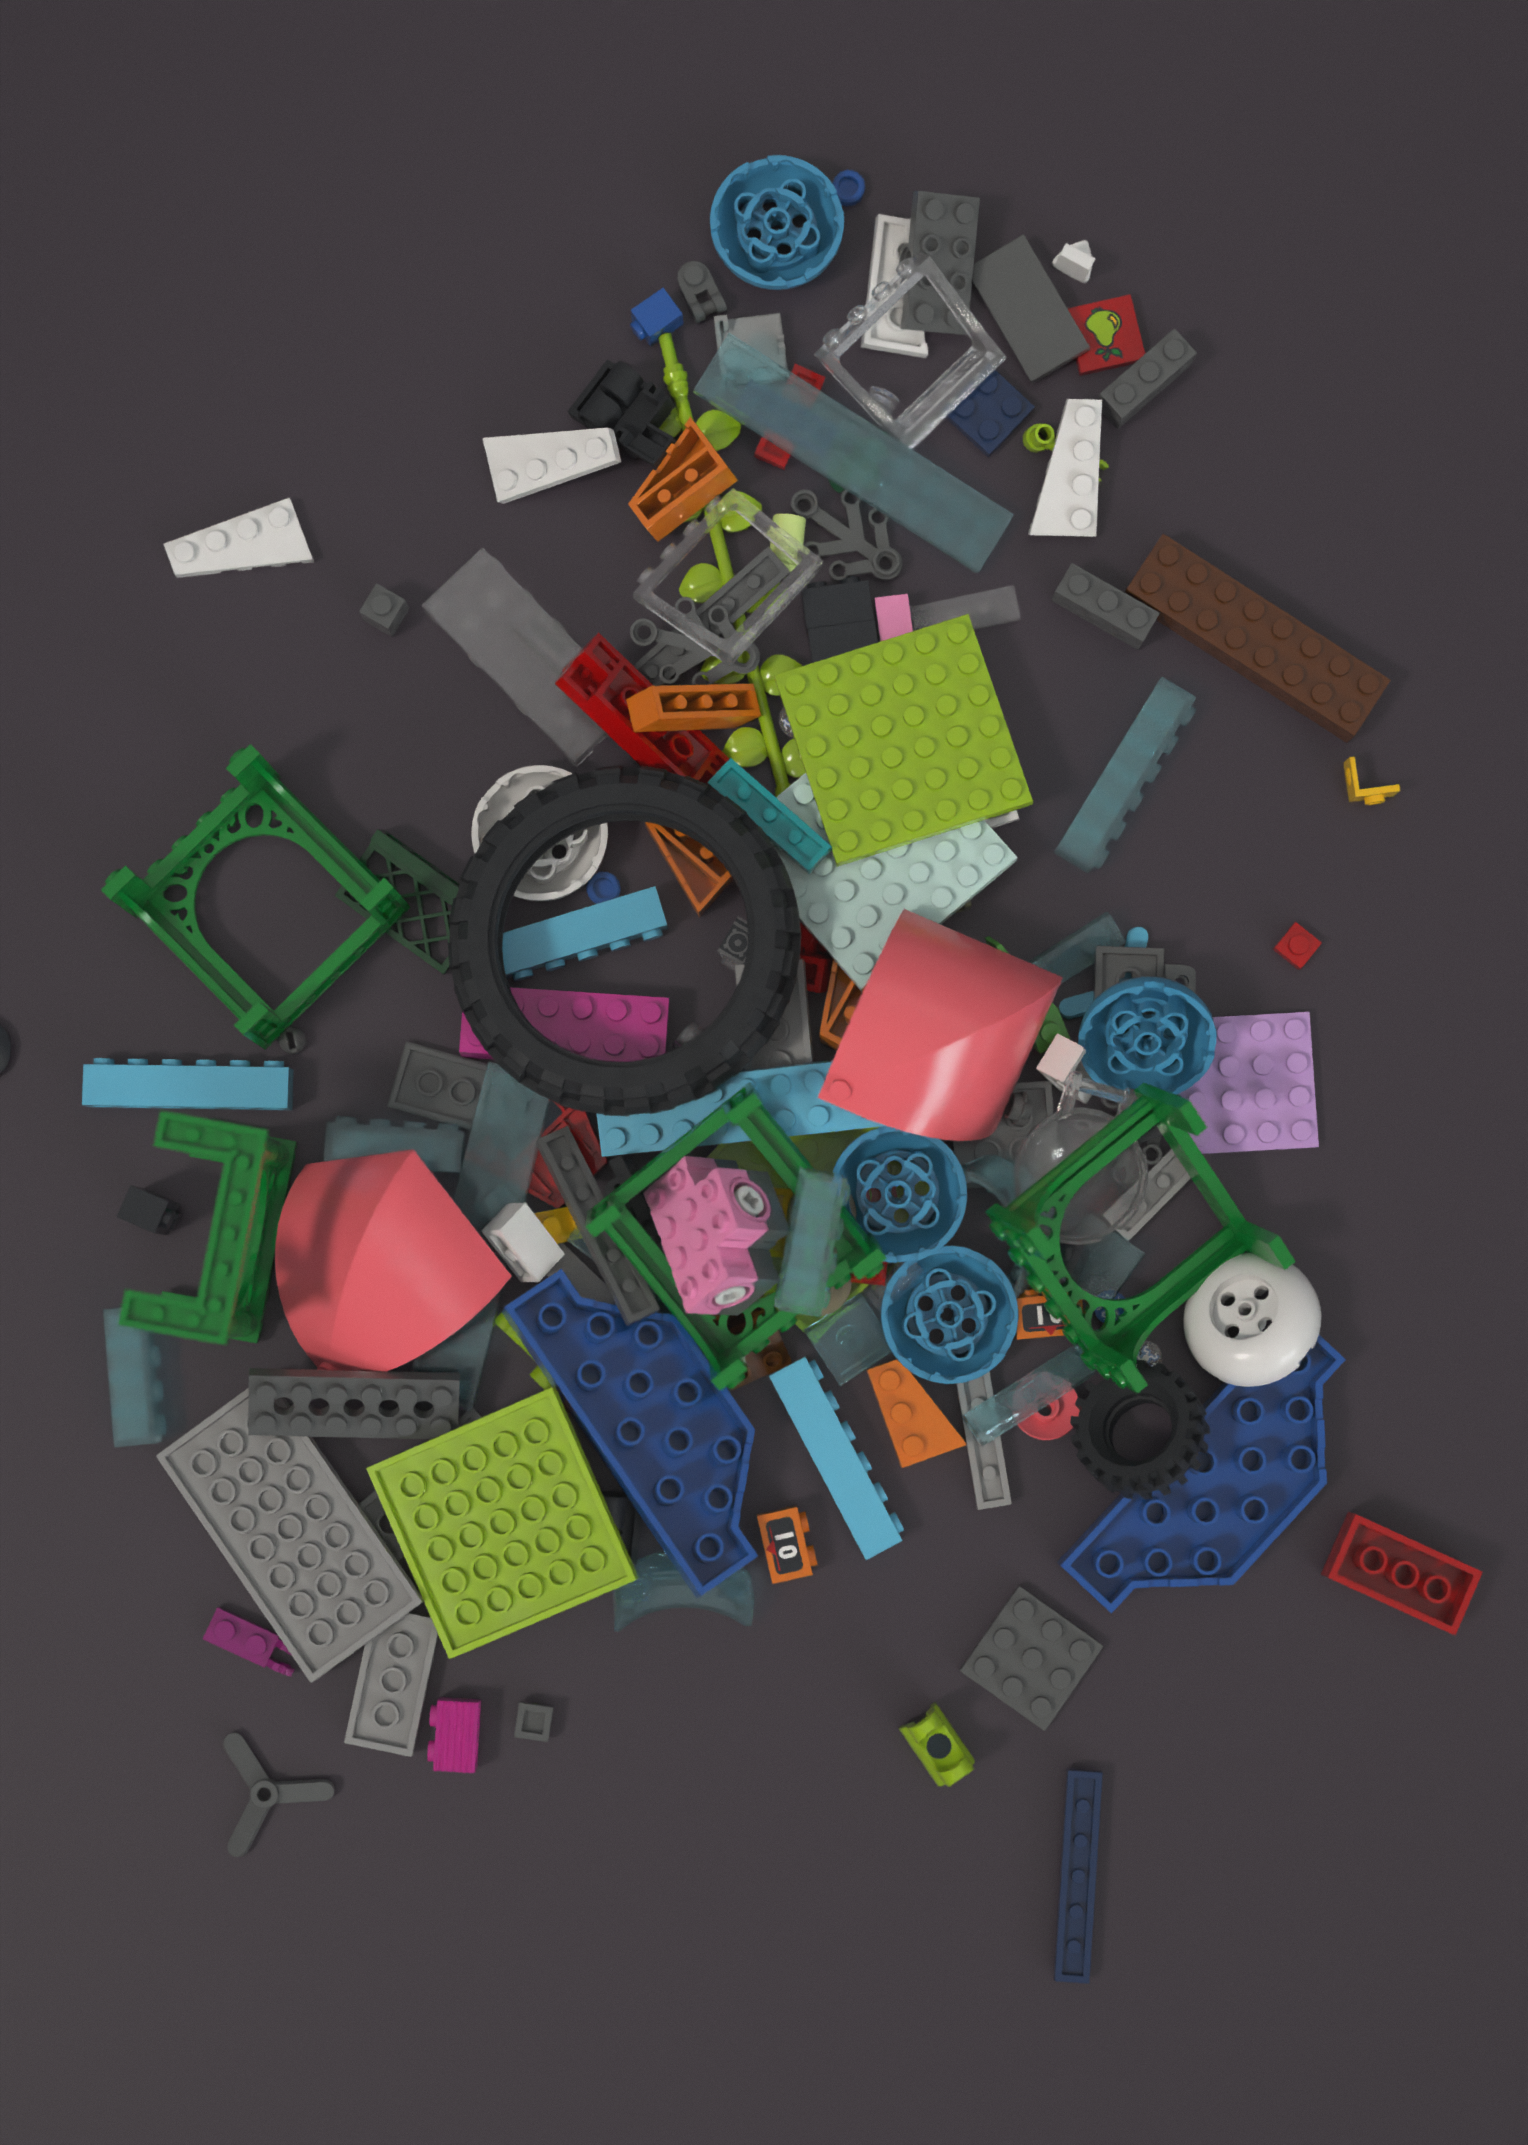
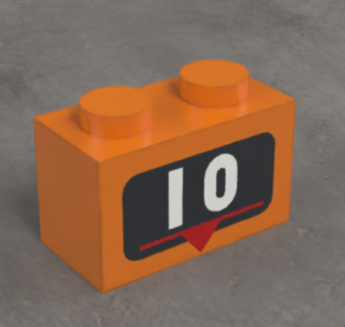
M1034 1290L1018 1291L1019 1298H1016L1018 1304V1326L1014 1340L1064 1336L1062 1329L1065 1326L1060 1319L1056 1320L1046 1310L1044 1303L1047 1300L1044 1296H1039ZM1081 1299L1078 1301L1077 1305L1081 1306L1083 1311V1302Z
M797 1505L757 1514L772 1584L813 1575L811 1567L818 1564L813 1545L806 1546L803 1533L810 1531L806 1512H798Z

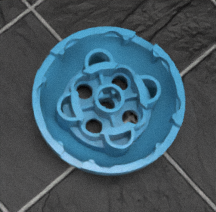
M770 155L765 159L742 164L722 182L711 207V236L720 259L741 280L763 289H791L813 280L832 262L843 237L844 212L837 195V190L818 168L795 157ZM770 202L777 204L776 208H772L767 212L763 209V204ZM803 216L807 222L804 223L802 228H797L792 223L794 217ZM776 225L782 227V229L773 230L771 228ZM756 229L761 232L762 236L760 239L757 237L749 238L747 234L750 230ZM785 244L790 247L791 252L782 255L777 252V248Z
M1145 976L1119 982L1106 989L1091 1003L1080 1025L1078 1044L1086 1050L1081 1062L1093 1081L1116 1096L1132 1099V1096H1136L1134 1090L1143 1082L1175 1095L1193 1086L1204 1076L1213 1062L1217 1033L1210 1010L1195 992L1185 985L1167 978ZM1146 1011H1154L1151 1015L1144 1014ZM1166 1028H1169L1174 1035L1167 1036L1163 1032Z
M889 1126L872 1129L850 1143L838 1158L829 1184L830 1189L853 1216L849 1204L850 1194L852 1195L857 1211L856 1221L866 1234L871 1232L877 1239L887 1258L884 1262L897 1263L920 1260L935 1253L953 1237L962 1222L966 1210L967 1184L958 1158L948 1145L941 1139L916 1135ZM895 1160L901 1163L902 1170L899 1174L892 1175L887 1171V1165L890 1161ZM920 1181L927 1182L929 1185V1192L923 1196L918 1195L914 1190L916 1183ZM898 1185L902 1186L904 1194L901 1197H894L891 1192L894 1186L898 1187ZM871 1188L879 1189L881 1192L880 1200L870 1202L866 1197L867 1191ZM900 1208L905 1209L909 1214L908 1220L903 1223H899L894 1219V1212Z
M943 1246L925 1258L904 1262L888 1282L881 1303V1327L886 1343L893 1355L913 1374L936 1383H964L979 1378L991 1371L1005 1357L1016 1335L1018 1326L1017 1299L1005 1273L991 1259L965 1247ZM956 1285L962 1286L965 1290L964 1298L958 1301L951 1296V1289ZM923 1296H928L933 1301V1306L928 1311L921 1310L918 1305L920 1298ZM945 1308L951 1309L953 1313L949 1321L941 1318ZM966 1318H971L976 1323L975 1330L971 1333H966L962 1329V1322ZM933 1329H940L943 1332V1340L938 1344L932 1343L929 1339V1334Z

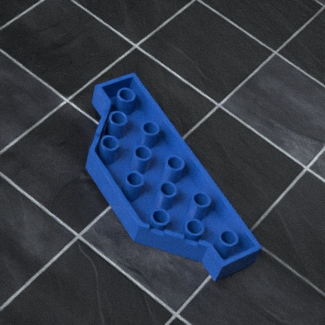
M562 1269L504 1307L502 1314L551 1386L556 1387L560 1399L696 1598L701 1597L758 1557L739 1529L740 1510L746 1487L755 1429L728 1389L725 1387L719 1391L711 1382L708 1360L674 1315L655 1313L627 1326L616 1304L581 1297Z
M1318 1335L1313 1349L1310 1348L1299 1362L1300 1366L1278 1381L1253 1387L1236 1386L1223 1382L1203 1404L1207 1413L1204 1419L1210 1426V1434H1204V1441L1208 1444L1207 1453L1199 1452L1196 1458L1201 1464L1199 1469L1196 1471L1190 1467L1185 1472L1184 1476L1188 1481L1182 1486L1176 1480L1169 1485L1171 1493L1164 1496L1160 1490L1153 1491L1152 1499L1144 1500L1140 1494H1134L1132 1499H1128L1120 1493L1057 1563L1111 1614L1135 1588L1234 1585L1327 1484L1324 1454L1325 1425L1322 1408L1323 1384L1346 1359L1324 1338Z

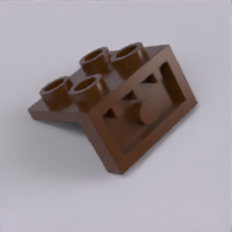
M757 1307L751 1312L753 1325L756 1323L760 1313L762 1316L765 1315L763 1308ZM712 1314L716 1316L713 1321L718 1325L720 1315ZM744 1314L728 1316L727 1328L732 1334H739L743 1331L746 1323ZM778 1330L769 1337L771 1342L757 1354L751 1351L745 1356L747 1370L744 1374L746 1377L730 1390L740 1388L792 1363Z

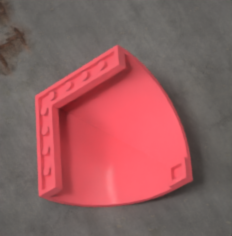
M904 909L870 975L818 1098L871 1121L916 1135L953 1141H973L989 1137L999 1125L1063 977Z
M413 1149L306 1164L288 1192L278 1223L275 1244V1269L280 1300L293 1334L305 1353L317 1366V1370L387 1372L404 1365L434 1348L463 1327L496 1296L512 1277Z

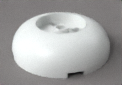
M534 765L516 769L499 778L484 797L481 798L475 810L472 821L474 853L482 844V838L497 820L501 821L515 808V804L535 791L537 793L552 785L553 781L572 773L553 766ZM607 823L581 830L557 843L556 845H563L567 850L563 858L557 859L552 855V849L556 845L550 848L529 869L513 896L529 901H551L563 898L579 890L593 877L602 863L608 841Z
M1243 1253L1220 1265L1204 1281L1199 1290L1187 1299L1183 1318L1185 1338L1192 1355L1200 1366L1219 1378L1220 1381L1243 1387L1269 1384L1292 1373L1300 1366L1299 1362L1304 1358L1309 1349H1313L1321 1327L1319 1299L1310 1281L1293 1264L1284 1270L1264 1261L1253 1253ZM1266 1291H1269L1267 1298L1263 1300L1256 1299V1296H1261ZM1228 1298H1235V1302L1231 1306L1223 1305ZM1267 1320H1271L1272 1323L1263 1332L1262 1330L1265 1328ZM1232 1326L1238 1327V1335L1234 1338H1229L1227 1329Z

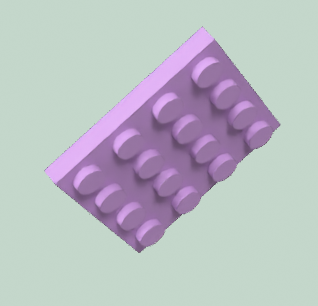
M1295 1012L1213 1017L1217 1033L1213 1062L1198 1082L1177 1094L1191 1101L1208 1127L1198 1136L1189 1133L1202 1154L1319 1147L1310 1013Z

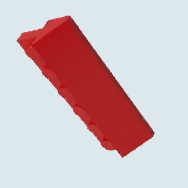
M599 632L562 670L563 673L555 682L576 705L640 766L667 769L670 773L684 777L687 775L708 785L707 782L729 760L700 730L634 732L626 699L654 685Z

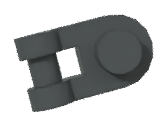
M697 261L685 263L678 271L677 280L679 289L695 323L698 324L705 321V316L714 312L720 314L727 311L725 301L706 265ZM708 294L710 300L700 304L697 298Z

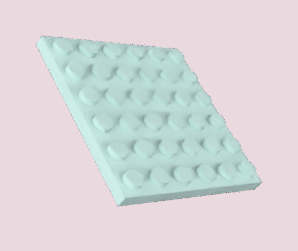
M805 773L776 798L829 843ZM985 820L838 867L836 866L832 851H830L810 874L804 871L773 843L792 883L800 922L861 991L865 989L877 960L904 909L942 924L1013 865L1018 858Z

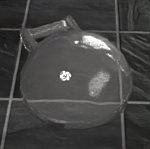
M1072 1070L1064 1086L1056 1113L1047 1116L1036 1124L1023 1139L1017 1151L1012 1172L1013 1189L1016 1198L1115 1118L1100 1110L1074 1107L1079 1091L1119 1103L1117 1116L1137 1100V1096L1134 1093L1135 1089L1129 1087L1125 1090L1083 1078L1082 1073ZM1137 1140L1087 1180L1074 1194L1062 1218L1060 1243L1084 1245L1100 1242L1102 1237L1112 1233L1117 1228L1122 1230L1138 1212L1146 1194L1149 1177L1146 1153L1142 1152ZM1052 1207L1048 1214L1043 1211L1040 1215L1051 1218L1054 1215V1208ZM1039 1224L1038 1226L1044 1235L1049 1237L1050 1229L1048 1226Z

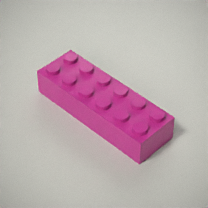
M510 987L515 1001L531 1025L547 1039L575 1054L604 1061L627 1062L648 1059L666 1053L669 998ZM462 1012L459 1053L464 1058L493 1059L472 1032Z

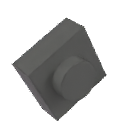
M520 1701L514 1737L548 1742L554 1706Z

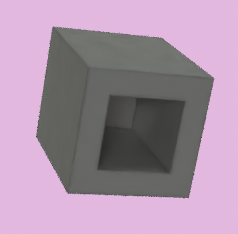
M376 583L359 613L365 622L393 637L410 608L405 599Z

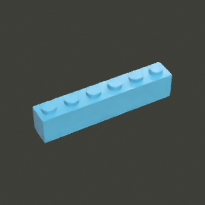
M650 887L504 932L502 950L506 977H513L514 981L524 980L532 977V971L545 967L546 971H553L566 966L565 960L578 957L579 961H585L597 957V951L610 947L611 951H618L631 946L630 940L643 937L644 941H650L662 937V931L668 929L656 887Z
M94 1058L93 1064H83L82 1105L102 1108L292 1110L293 1069L284 1067V1061H264V1067H250V1061L230 1060V1066H216V1060H196V1066H182V1060L162 1059V1065H148V1059H128L127 1065H114V1059Z
M804 1356L770 1374L769 1377L865 1560L901 1542L902 1539L899 1533L904 1531V1528L896 1513L894 1512L889 1515L884 1507L883 1502L887 1501L888 1498L879 1481L872 1484L867 1474L872 1467L864 1452L861 1451L856 1454L851 1444V1441L856 1439L847 1420L840 1423L834 1411L840 1407L831 1390L824 1393L819 1383V1380L824 1377L816 1361L808 1362Z

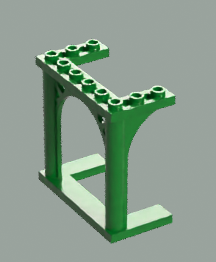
M250 744L246 749L241 748L236 751L230 758V764L226 769L235 777L240 785L237 788L229 789L221 797V804L212 812L204 813L196 822L197 827L188 836L183 835L178 838L172 845V851L164 859L156 860L148 868V875L144 879L125 866L123 869L113 871L107 877L106 885L101 891L136 919L139 917L239 1019L234 1026L245 1037L266 1050L411 906L385 878L380 881L279 780L281 776ZM252 805H260L264 815L263 821L258 827H250L247 823V812ZM272 812L277 814L274 819L282 822V825L277 828L270 827L273 818ZM239 819L241 828L235 833H230L229 828H233ZM289 828H291L294 831V833L288 832ZM254 836H275L298 844L309 852L371 914L274 1011L208 944L200 930L196 916V892L201 876L209 863L229 845ZM213 845V852L206 853V850ZM189 867L193 869V874L189 879L180 878L181 875L188 872L187 869ZM180 885L187 889V896L179 902H170L166 900L164 892L170 886ZM185 908L188 912L183 921L179 913L175 916L171 913V911H180ZM188 927H191L192 933L187 929Z
M750 1082L588 1210L585 1227L595 1238L605 1230L702 1349L709 1360L711 1382L719 1391L726 1386L729 1389L734 1388L746 1377L744 1374L747 1370L745 1356L751 1351L754 1354L759 1353L771 1342L769 1337L777 1330L783 1333L792 1327L798 1320L795 1316L805 1308L808 1311L816 1308L825 1299L823 1294L830 1288L839 1289L852 1278L850 1272L858 1280L865 1276L867 1279H870L884 1268L882 1262L887 1259L877 1239L871 1232L866 1234L764 1107L758 1091ZM729 1120L734 1126L738 1124L792 1190L802 1207L806 1221L805 1249L796 1270L778 1289L766 1296L760 1297L742 1312L746 1323L743 1331L739 1334H732L728 1330L727 1319L729 1315H720L719 1324L717 1325L713 1321L716 1318L715 1315L686 1313L682 1303L683 1299L678 1292L672 1275V1268L667 1261L666 1255L624 1205ZM811 1209L815 1212L816 1216L811 1215ZM818 1223H821L823 1231L825 1232L828 1229L832 1235L821 1234L816 1236L814 1228ZM828 1243L837 1249V1256L832 1260L822 1261L813 1256L812 1250L817 1244ZM810 1265L823 1269L822 1271L812 1272L811 1275L813 1277L810 1278L804 1274L805 1269ZM795 1285L802 1286V1287H800V1288L797 1290L796 1287H795ZM784 1289H788L791 1292L788 1298L781 1296V1292ZM775 1301H777L779 1305L774 1308ZM757 1307L763 1308L765 1315L762 1316L760 1313L756 1323L753 1325L751 1312Z
M1144 1082L1134 1090L1138 1097L1136 1101L1006 1207L995 1203L985 1211L992 1221L989 1224L992 1232L999 1240L1003 1241L1005 1239L1011 1248L1007 1251L1010 1258L1020 1268L1023 1266L1029 1274L1026 1277L1028 1284L1038 1294L1042 1293L1047 1300L1044 1303L1046 1310L1053 1318L1061 1320L1065 1326L1062 1329L1065 1337L1074 1346L1077 1344L1083 1353L1080 1355L1083 1363L1091 1371L1097 1369L1106 1380L1111 1378L1119 1388L1127 1387L1137 1394L1148 1385L1136 1368L1137 1356L1144 1341L1161 1321L1195 1294L1204 1281L1220 1265L1244 1252L1253 1253L1264 1261L1284 1270L1296 1262L1279 1235L1245 1220L1196 1146L1189 1133L1198 1136L1208 1127L1191 1101ZM1156 1125L1223 1228L1144 1292L1123 1299H1105L1091 1295L1075 1283L1063 1263L1060 1251V1227L1065 1210L1074 1194L1087 1180ZM1052 1207L1054 1208V1215L1051 1218L1040 1215L1043 1211L1048 1214L1049 1210ZM1039 1224L1046 1225L1050 1229L1048 1238L1038 1226ZM1062 1277L1066 1278L1064 1285H1061L1059 1282ZM1081 1299H1084L1087 1304L1084 1311H1082L1081 1306L1077 1305ZM1102 1306L1106 1313L1105 1321L1102 1327L1094 1330L1091 1326V1317L1095 1309ZM1122 1308L1124 1313L1115 1315V1310Z
M160 1110L153 1146L190 1153L189 1157L221 1162L224 1165L198 1297L162 1291L161 1296L125 1289L118 1322L119 1326L228 1345L229 1338L259 1343L275 1263L278 1223L289 1191L298 1145L297 1141L270 1137L269 1130Z

